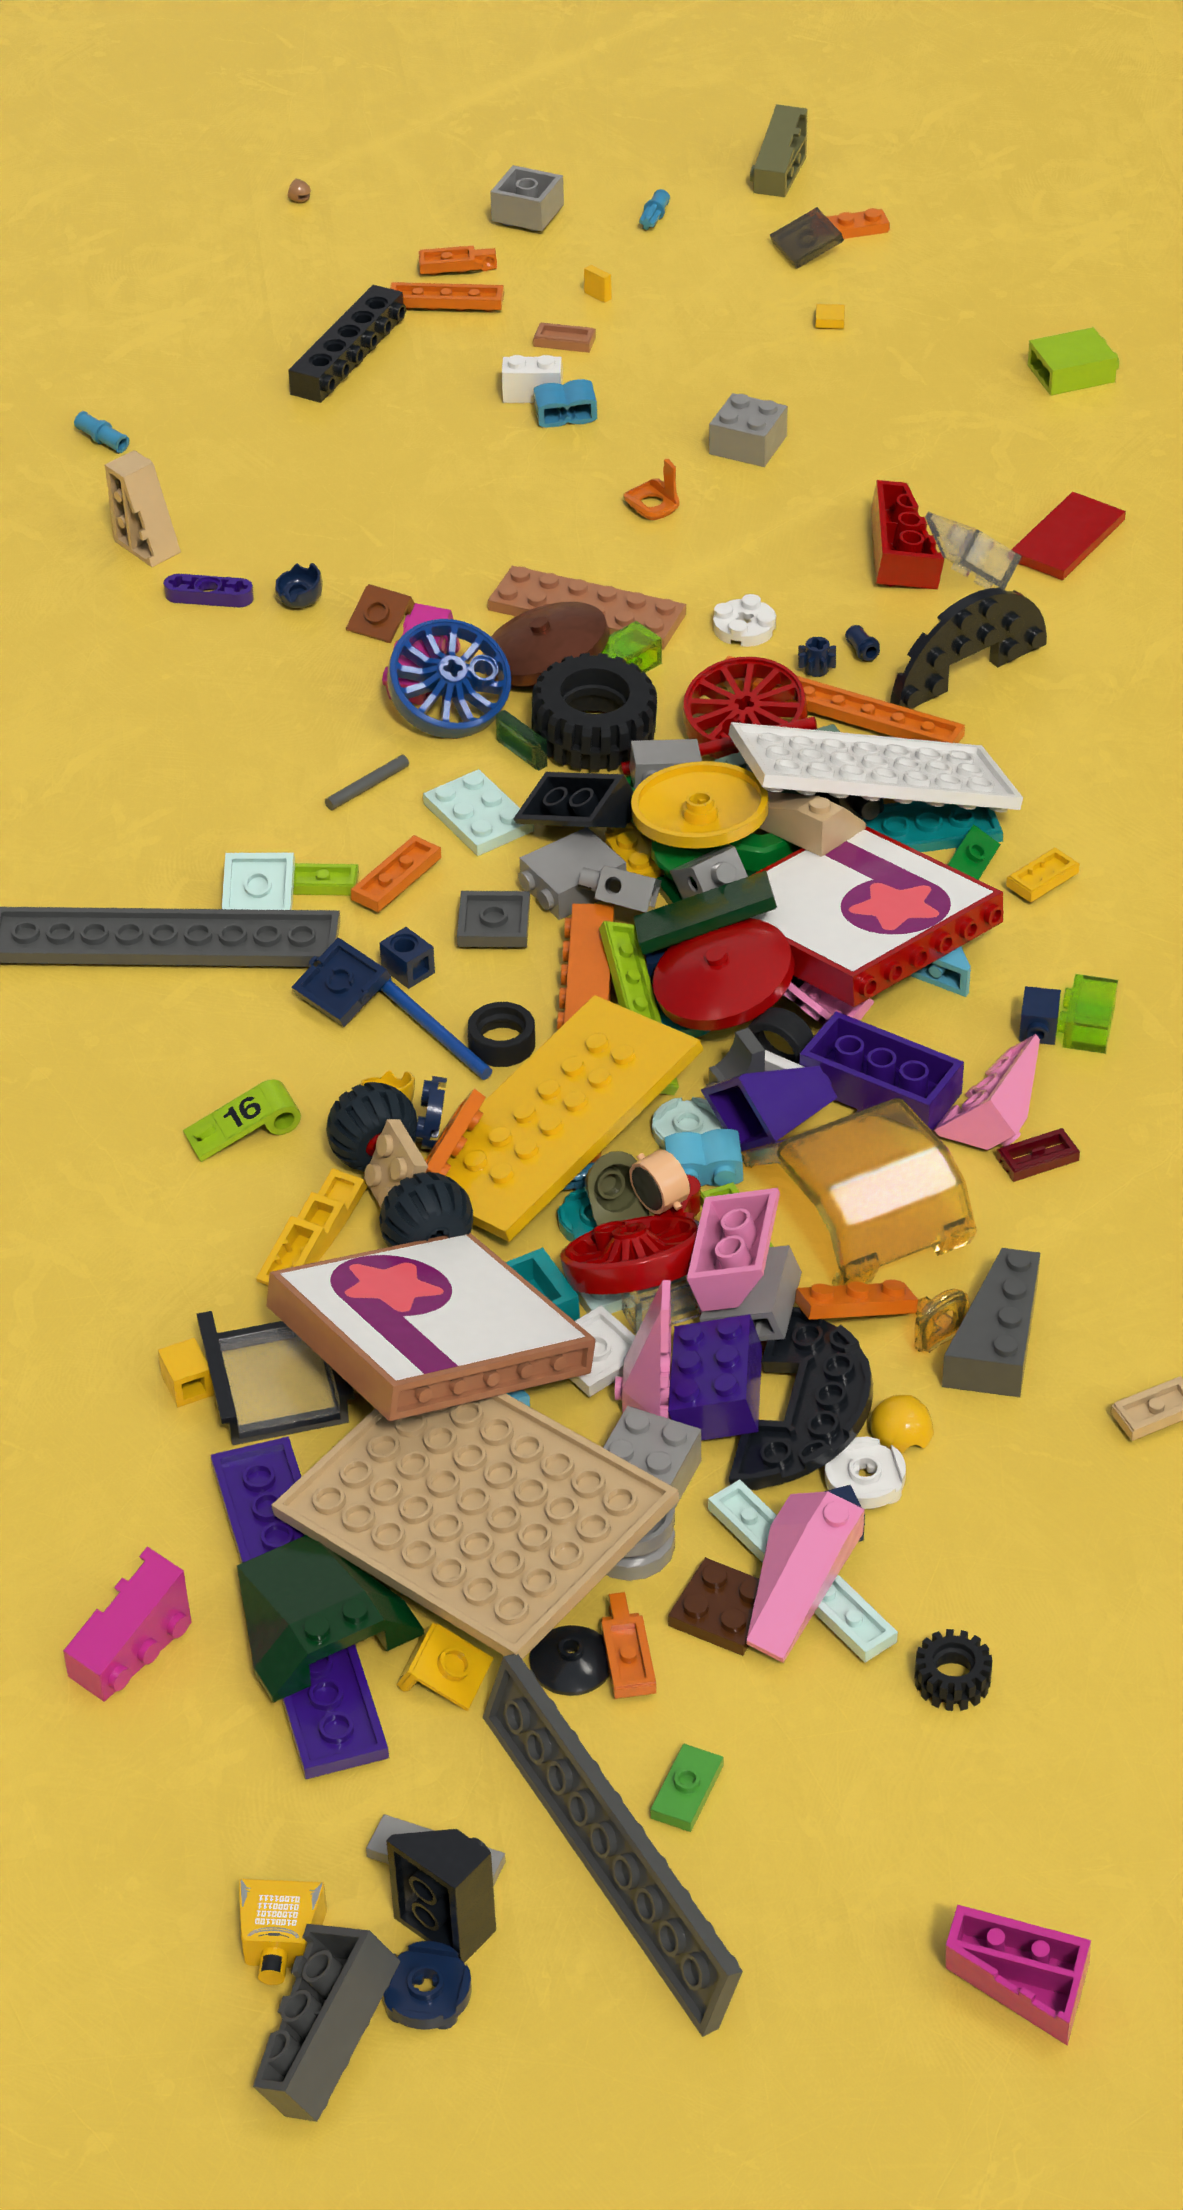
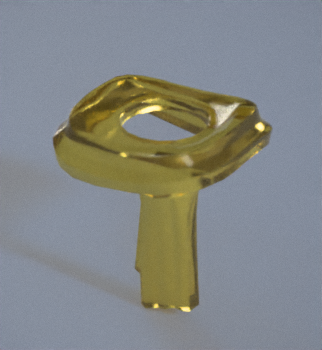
M954 1288L941 1292L932 1300L927 1296L918 1299L917 1311L915 1313L917 1315L915 1321V1349L918 1352L926 1351L930 1353L935 1348L954 1338L970 1308L967 1293L961 1289ZM953 1311V1317L948 1315L946 1312Z

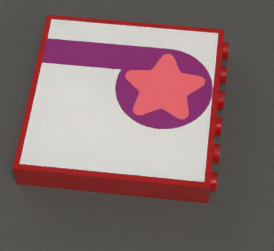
M867 826L866 829L822 857L801 848L754 873L757 874L766 870L777 908L751 918L768 922L785 935L794 956L795 968L793 976L852 1007H856L1003 922L1002 891Z

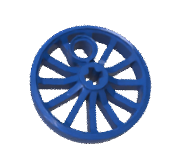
M434 619L412 627L398 640L388 665L387 685L394 706L414 727L437 737L462 738L484 730L500 714L510 693L511 671L504 652L486 632L463 621ZM443 635L448 637L446 654L440 651L433 636ZM456 638L463 639L472 644L461 657L456 656L455 653ZM422 640L431 658L416 649L412 644ZM478 650H481L485 654L477 655L474 658H472ZM401 655H404L420 668L401 665L398 660ZM475 672L486 673L488 677H479ZM398 678L421 682L403 688L400 686ZM432 691L419 708H416L408 700ZM477 692L499 695L497 703H492ZM442 695L440 720L426 715ZM451 699L463 722L454 723L449 721ZM466 701L485 715L479 718L473 717Z

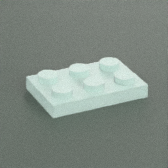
M479 769L423 793L424 805L477 856L534 831V824L515 823L513 818L520 808Z

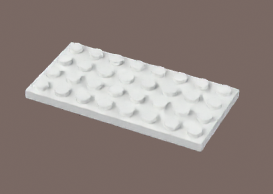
M731 722L728 735L761 786L771 792H782L783 789L796 790L804 795H815L816 792L829 793L837 798H847L848 795H856L870 801L889 798L903 804H910L912 801H923L936 807H942L946 803L956 804L961 808L970 810L975 809L976 806L988 807L996 812H1007L1008 809H1021L1022 795L982 745Z

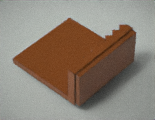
M368 584L349 620L346 630L391 643L404 615H411L415 603L411 596Z

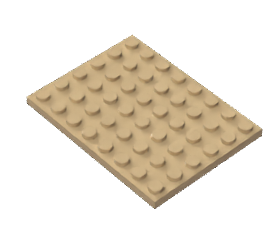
M502 1394L393 1421H388L380 1412L374 1409L271 1506L274 1516L308 1537L319 1541L336 1554L504 1656L519 1654L523 1659L680 1499L678 1489L508 1394Z

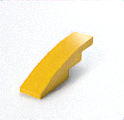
M332 1168L318 1194L310 1193L298 1217L290 1216L256 1277L257 1282L269 1285V1275L272 1271L318 1262L331 1246L367 1188L365 1180Z

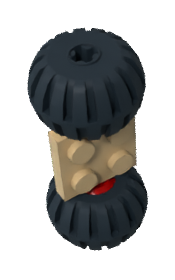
M367 1082L364 1086L359 1084L352 1087V1091L344 1092L339 1097V1101H335L328 1115L326 1131L333 1153L349 1167L365 1172V1182L381 1208L379 1217L380 1229L386 1245L391 1247L416 1241H428L430 1238L444 1235L451 1238L470 1234L473 1225V1209L466 1191L450 1177L434 1172L426 1173L428 1165L415 1145L418 1119L412 1102L393 1086L384 1083Z

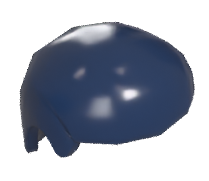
M296 563L290 571L282 573L276 579V596L281 602L291 608L312 606L322 593L323 581L321 572L314 563H310L309 568H304Z

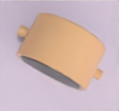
M661 1149L646 1157L643 1153L637 1156L639 1161L632 1164L629 1170L630 1182L639 1201L647 1210L654 1214H661L672 1207L676 1211L681 1209L682 1205L680 1203L687 1199L690 1187L686 1173L679 1161L671 1153Z

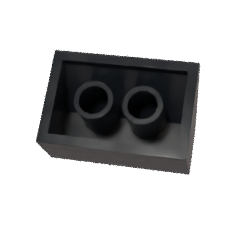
M545 772L513 819L516 824L625 828L632 818L631 798L634 791L624 774Z
M458 1829L391 1835L386 1842L394 1919L425 1941L440 1942L452 1947L458 1952L459 1959L465 1963L496 1931L490 1850L478 1838H469Z

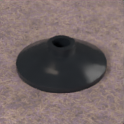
M568 1625L552 1629L530 1653V1669L535 1674L536 1680L542 1687L556 1694L567 1696L586 1694L600 1687L610 1676L602 1635L587 1627Z

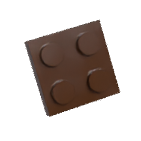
M705 1557L669 1613L668 1626L743 1656L749 1647L746 1641L759 1578Z

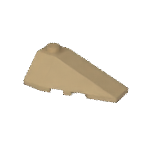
M768 792V815L759 827L822 857L866 829V823L846 808L820 796Z

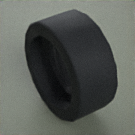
M494 1002L483 1005L474 1011L468 1020L469 1049L483 1062L493 1067H509L519 1064L530 1057L535 1049V1020L530 1011L515 1003ZM496 1028H509L521 1033L515 1038L495 1041L483 1036L489 1030Z
M770 1007L756 1017L748 1026L765 1050L799 1065L800 1053L814 1037L812 1030L803 1019L794 1012L784 1008ZM764 1031H771L784 1038L792 1047L794 1054L784 1053L771 1045L765 1037Z

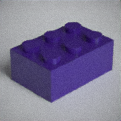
M750 1314L674 1326L668 1412L672 1420L701 1429V1441L758 1432L762 1345Z

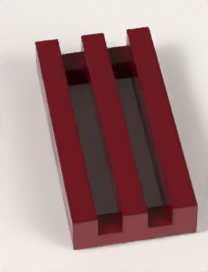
M1063 1128L998 1148L996 1152V1159L999 1163L1003 1162V1169L1006 1172L1010 1171V1178L1013 1182L1077 1162L1080 1158L1079 1149Z

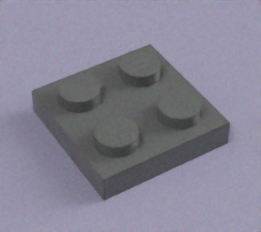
M461 891L457 930L458 947H527L530 891Z

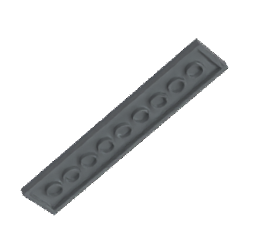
M0 907V963L309 967L308 964L311 958L314 956L320 957L338 938L340 911ZM315 961L313 965L316 967L318 962Z
M519 1654L503 1656L483 1714V1719L701 2036L704 2037L719 2029L743 1971L738 1961L727 1950L715 1933L712 1924L706 1920L692 1900L688 1890L681 1885L669 1868L666 1859L660 1855L646 1835L642 1825L635 1820L623 1803L620 1794L614 1790L602 1773L598 1763L592 1759L580 1742L576 1732L570 1728L560 1714L555 1702L543 1690L536 1680L533 1671L526 1666Z

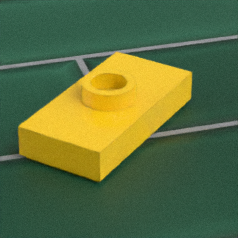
M1054 847L1009 875L1006 886L1031 903L1078 874L1080 863Z

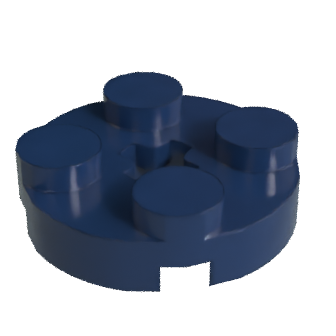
M432 1076V1081L424 1080L421 1106L427 1107L426 1117L418 1116L415 1141L422 1143L421 1149L432 1150L437 1142L430 1139L431 1137L437 1138L439 1135L445 1090L438 1089V1087L446 1088L447 1078Z
M421 1941L408 1945V1951L401 1953L397 1957L401 1962L391 1979L389 1987L382 1996L388 2018L393 2022L414 2029L438 2028L443 2030L451 2028L456 2024L458 2016L467 2007L471 1997V1974L467 1964L465 1966L464 1962L459 1959L457 1951L440 1942ZM429 1978L432 1979L435 1988L431 1991L422 1992L414 1987V1985H421L424 1979Z

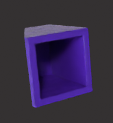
M820 1066L746 1073L701 1089L723 1129L738 1131L741 1152L776 1142L838 1098L832 1088L829 1077L823 1073Z

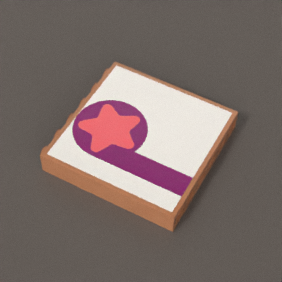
M471 1233L448 1238L446 1235L430 1238L428 1241H415L272 1271L269 1275L266 1306L388 1421L591 1373L596 1339Z

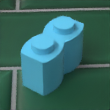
M715 1129L703 1134L679 1132L664 1137L665 1150L679 1161L686 1175L696 1177L701 1186L705 1184L722 1186L732 1182L738 1184L743 1181V1161L738 1131Z

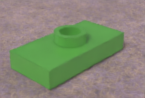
M683 1744L650 1809L651 1819L691 1832L724 1766V1757Z

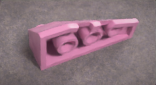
M1035 1034L1009 1048L985 1072L987 1077L977 1085L972 1086L965 1093L968 1099L962 1104V1107L960 1108L958 1104L954 1105L945 1114L934 1129L937 1135L985 1150H989L1000 1143L1003 1147L1008 1146L1018 1139L1021 1135L1019 1130L1028 1118L1040 1043L1039 1037Z
M662 1280L624 1359L623 1377H615V1400H622V1412L625 1411L627 1406L670 1419L668 1407L671 1380V1280Z
M828 1491L790 1494L770 1526L746 1641L747 1645L784 1663L863 1535L865 1509Z

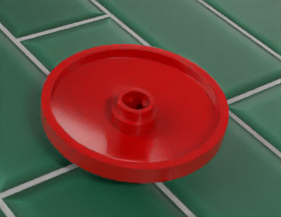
M748 918L671 945L656 966L653 976L654 994L662 1012L671 1021L680 1026L703 1031L731 1028L758 1017L783 996L794 974V956L787 938L778 928L768 922Z

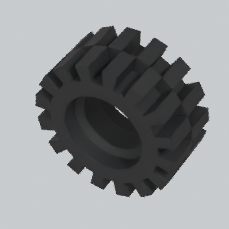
M946 1629L945 1637H942L939 1631L932 1634V1641L926 1637L922 1641V1648L918 1647L915 1663V1686L917 1691L921 1690V1697L925 1701L932 1697V1706L939 1708L941 1702L946 1703V1710L953 1711L954 1704H959L960 1711L968 1709V1701L973 1706L978 1705L980 1698L987 1696L991 1684L993 1660L992 1655H989L988 1646L986 1644L980 1646L981 1638L976 1635L969 1640L968 1632L961 1630L960 1636H954V1629ZM954 1663L966 1667L970 1672L962 1676H948L941 1673L937 1668L944 1664Z

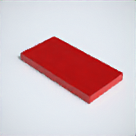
M1072 491L1010 550L1009 560L1064 580L1125 520L1126 511Z

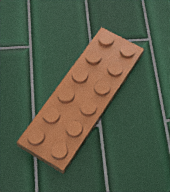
M513 565L488 599L489 611L518 616L531 609L558 602H583L591 604L603 612L609 628V638L662 650L665 649L686 615V604Z

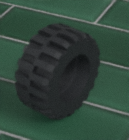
M582 653L579 657L575 658L572 655L565 657L561 663L556 661L547 668V671L544 670L537 678V683L533 687L531 718L533 738L549 758L553 756L555 762L563 766L568 764L571 765L572 769L581 771V768L590 769V772H599L600 769H607L608 771L617 770L619 765H622V762L630 761L631 741L654 740L657 714L656 688L645 672L641 673V669L633 663L627 664L623 658L617 656L610 658L608 654L598 653V656ZM582 711H601V712H605V713H603V714H591V713H585V712H582Z

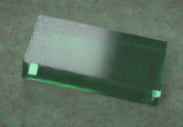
M506 710L497 713V741L538 771L547 766V740Z

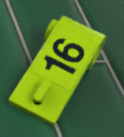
M273 1079L258 1084L187 1127L183 1132L202 1162L264 1124L272 1134L283 1135L289 1133L299 1124L301 1113L284 1084L279 1080Z

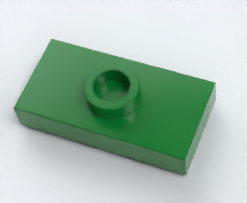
M973 824L946 865L979 880L1001 844Z

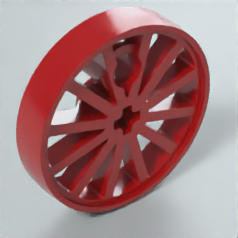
M760 657L730 658L707 667L689 684L683 703L685 731L689 739H697L698 744L730 737L728 734L731 722L775 726L788 723V721L780 717H793L791 722L808 717L806 696L798 677L784 665ZM745 678L743 691L740 690L734 679ZM754 678H762L763 680L753 689ZM723 682L728 691L716 685ZM777 684L782 685V687L772 690ZM706 696L710 699H700V697ZM790 699H793V700H796L797 702H785V701H788V700H790ZM696 713L704 714L696 718L692 717ZM717 726L710 734L704 732V730ZM733 749L709 756L719 759L739 753V750Z
M656 1215L623 1221H611L598 1225L592 1231L570 1242L562 1250L560 1260L565 1278L573 1290L598 1295L639 1291L659 1286L662 1280L674 1281L688 1274L699 1221L684 1216Z

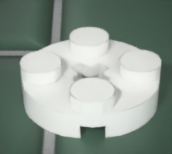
M748 594L743 596L742 599L719 603L714 607L713 631L725 643L731 644V640L741 641V646L743 647L760 645L770 640L773 630H776L775 611L768 604L761 602V598L758 595Z
M855 1437L845 1450L825 1464V1483L827 1489L831 1490L851 1484L863 1509H873L887 1504H894L902 1496V1489L906 1480L905 1460L899 1450L892 1445L891 1450L886 1446L880 1445V1439ZM867 1469L868 1473L875 1474L863 1477L859 1475V1470Z

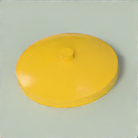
M699 761L670 766L648 776L633 792L631 809L635 826L648 838L668 846L699 849L730 844L753 833L763 824L768 815L769 800L768 791L761 786L751 771L723 762Z

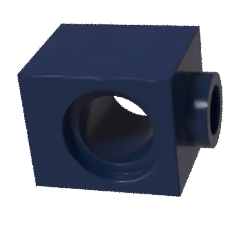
M404 927L379 942L381 966L386 968L394 979L408 989L435 973L434 947L409 928Z
M1025 986L1020 1023V1042L1036 1034L1040 1039V1044L1055 1045L1061 990Z

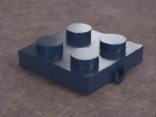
M338 937L320 957L314 956L311 958L308 964L309 969L291 988L298 997L345 1027L391 976L386 968ZM315 961L318 962L316 967L313 965Z

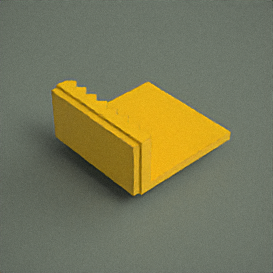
M432 1622L424 1632V1635L420 1637L396 1685L405 1692L410 1691L418 1681L468 1711L494 1657L440 1624Z

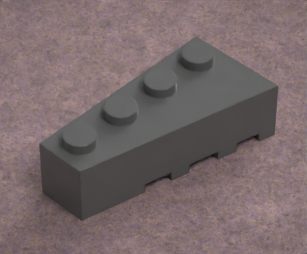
M1008 1248L1000 1250L944 1355L942 1387L1021 1397L1038 1285L1040 1252Z
M315 1924L306 1925L302 1938L308 1943L304 1955L295 1958L291 1973L296 1977L290 1996H283L278 2009L282 2022L279 2030L270 2034L253 2085L285 2117L318 2121L401 1962L370 1930Z

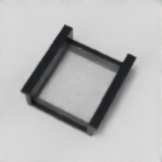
M212 1311L197 1313V1321L221 1424L228 1423L232 1445L349 1423L347 1400L355 1399L353 1387L283 1321L217 1333Z

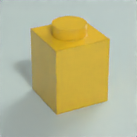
M195 1337L158 1349L161 1376L177 1408L214 1395L208 1363Z

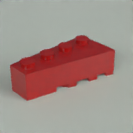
M876 481L871 506L876 584L938 589L945 559L941 552H937V543L933 535L928 534L926 530L927 522L924 517L919 515V506L908 484L904 482Z

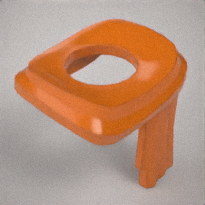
M664 459V482L659 478H654L624 493V500L646 519L658 520L672 514L680 504L676 490V466H674L670 459ZM646 497H658L663 502L658 506L647 507L641 500Z

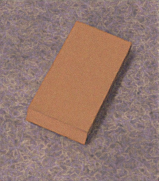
M541 322L533 338L534 347L590 353L596 338V329Z

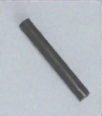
M400 755L325 799L328 809L334 810L408 767L409 761L407 757Z

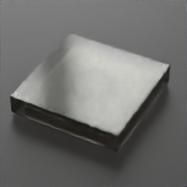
M818 207L770 234L773 244L796 269L844 241L842 233Z

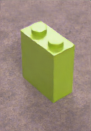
M1094 327L1029 340L1028 367L1051 396L1114 383L1116 380V370L1119 369L1118 355L1111 350L1106 340L1099 335Z

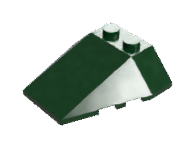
M307 1535L237 1565L254 1673L273 1703L311 1686L309 1664L373 1635L378 1637L386 1651L424 1635L423 1627L402 1598L353 1563Z

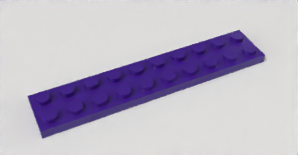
M289 1436L211 1454L213 1471L241 1563L305 1536L299 1530L274 1516L271 1506L301 1478ZM355 1644L309 1664L311 1686L282 1699L305 1779L388 1759L387 1742Z

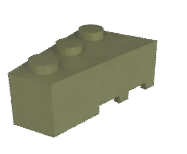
M776 104L756 164L752 166L750 171V181L754 182L753 193L785 197L806 159V108Z

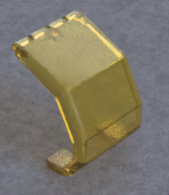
M900 1098L857 1109L742 1154V1161L745 1167L748 1166V1168L756 1165L778 1163L816 1206L830 1233L838 1270L832 1280L833 1286L847 1285L854 1281L865 1284L871 1283L878 1269L883 1265L929 1247H933L937 1256L970 1244L977 1232L966 1180L949 1149L911 1107Z

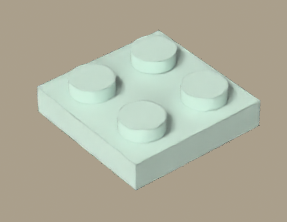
M225 853L222 909L292 910L295 871L294 853Z

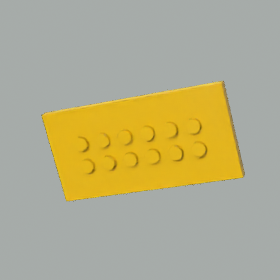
M594 995L484 1100L479 1108L483 1112L481 1119L472 1131L466 1129L463 1134L467 1138L464 1147L456 1157L450 1155L447 1160L451 1168L446 1176L457 1182L470 1198L473 1209V1224L510 1242L703 1051L700 1039Z

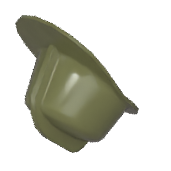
M623 1151L609 1152L597 1159L588 1170L585 1178V1191L590 1200L593 1218L597 1226L611 1221H623L649 1216V1210L639 1201L630 1182L629 1170L632 1164L637 1162L631 1154Z

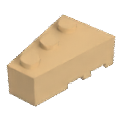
M133 450L105 464L115 542L151 567L181 553L153 462Z

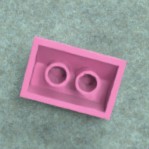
M778 1188L705 1197L687 1275L688 1283L701 1312L739 1307L764 1275L780 1196Z

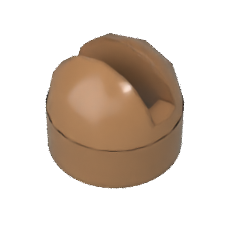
M296 178L289 187L288 198L299 203L306 202L310 197V186Z

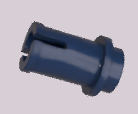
M853 625L846 631V641L855 648L856 654L861 660L871 661L879 655L880 644L878 640L870 637L860 625Z

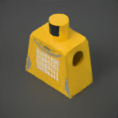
M239 1879L241 1939L244 1961L249 1966H259L258 1979L262 1983L267 1985L282 1984L285 1981L286 1968H292L295 1958L304 1955L308 1943L302 1938L306 1925H323L327 1912L324 1882Z

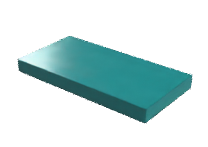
M912 801L910 804L896 802L884 804V811L878 814L875 819H862L867 827L919 852L957 848L973 824L997 842H1003V831L997 816L988 807L976 806L975 809L970 810L961 808L956 804L945 803L942 807H936L923 801Z

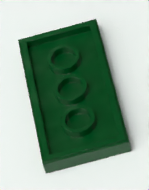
M765 870L634 916L638 943L642 954H648L777 908L768 874Z

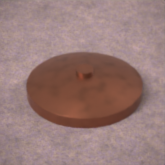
M558 602L531 609L514 617L497 629L491 637L500 646L508 660L511 671V685L531 686L535 685L544 670L547 671V668L556 661L561 663L565 657L572 655L575 658L579 657L582 653L598 656V653H601L605 648L610 633L605 616L597 607L583 602Z

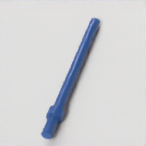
M391 977L378 990V992H384L482 1080H486L491 1076L492 1069L393 983Z

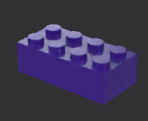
M837 1011L834 1012L800 1053L801 1066H820L823 1073L829 1077L832 1088L838 1097L835 1099L836 1101L925 1137L930 1135L962 1094L963 1061Z

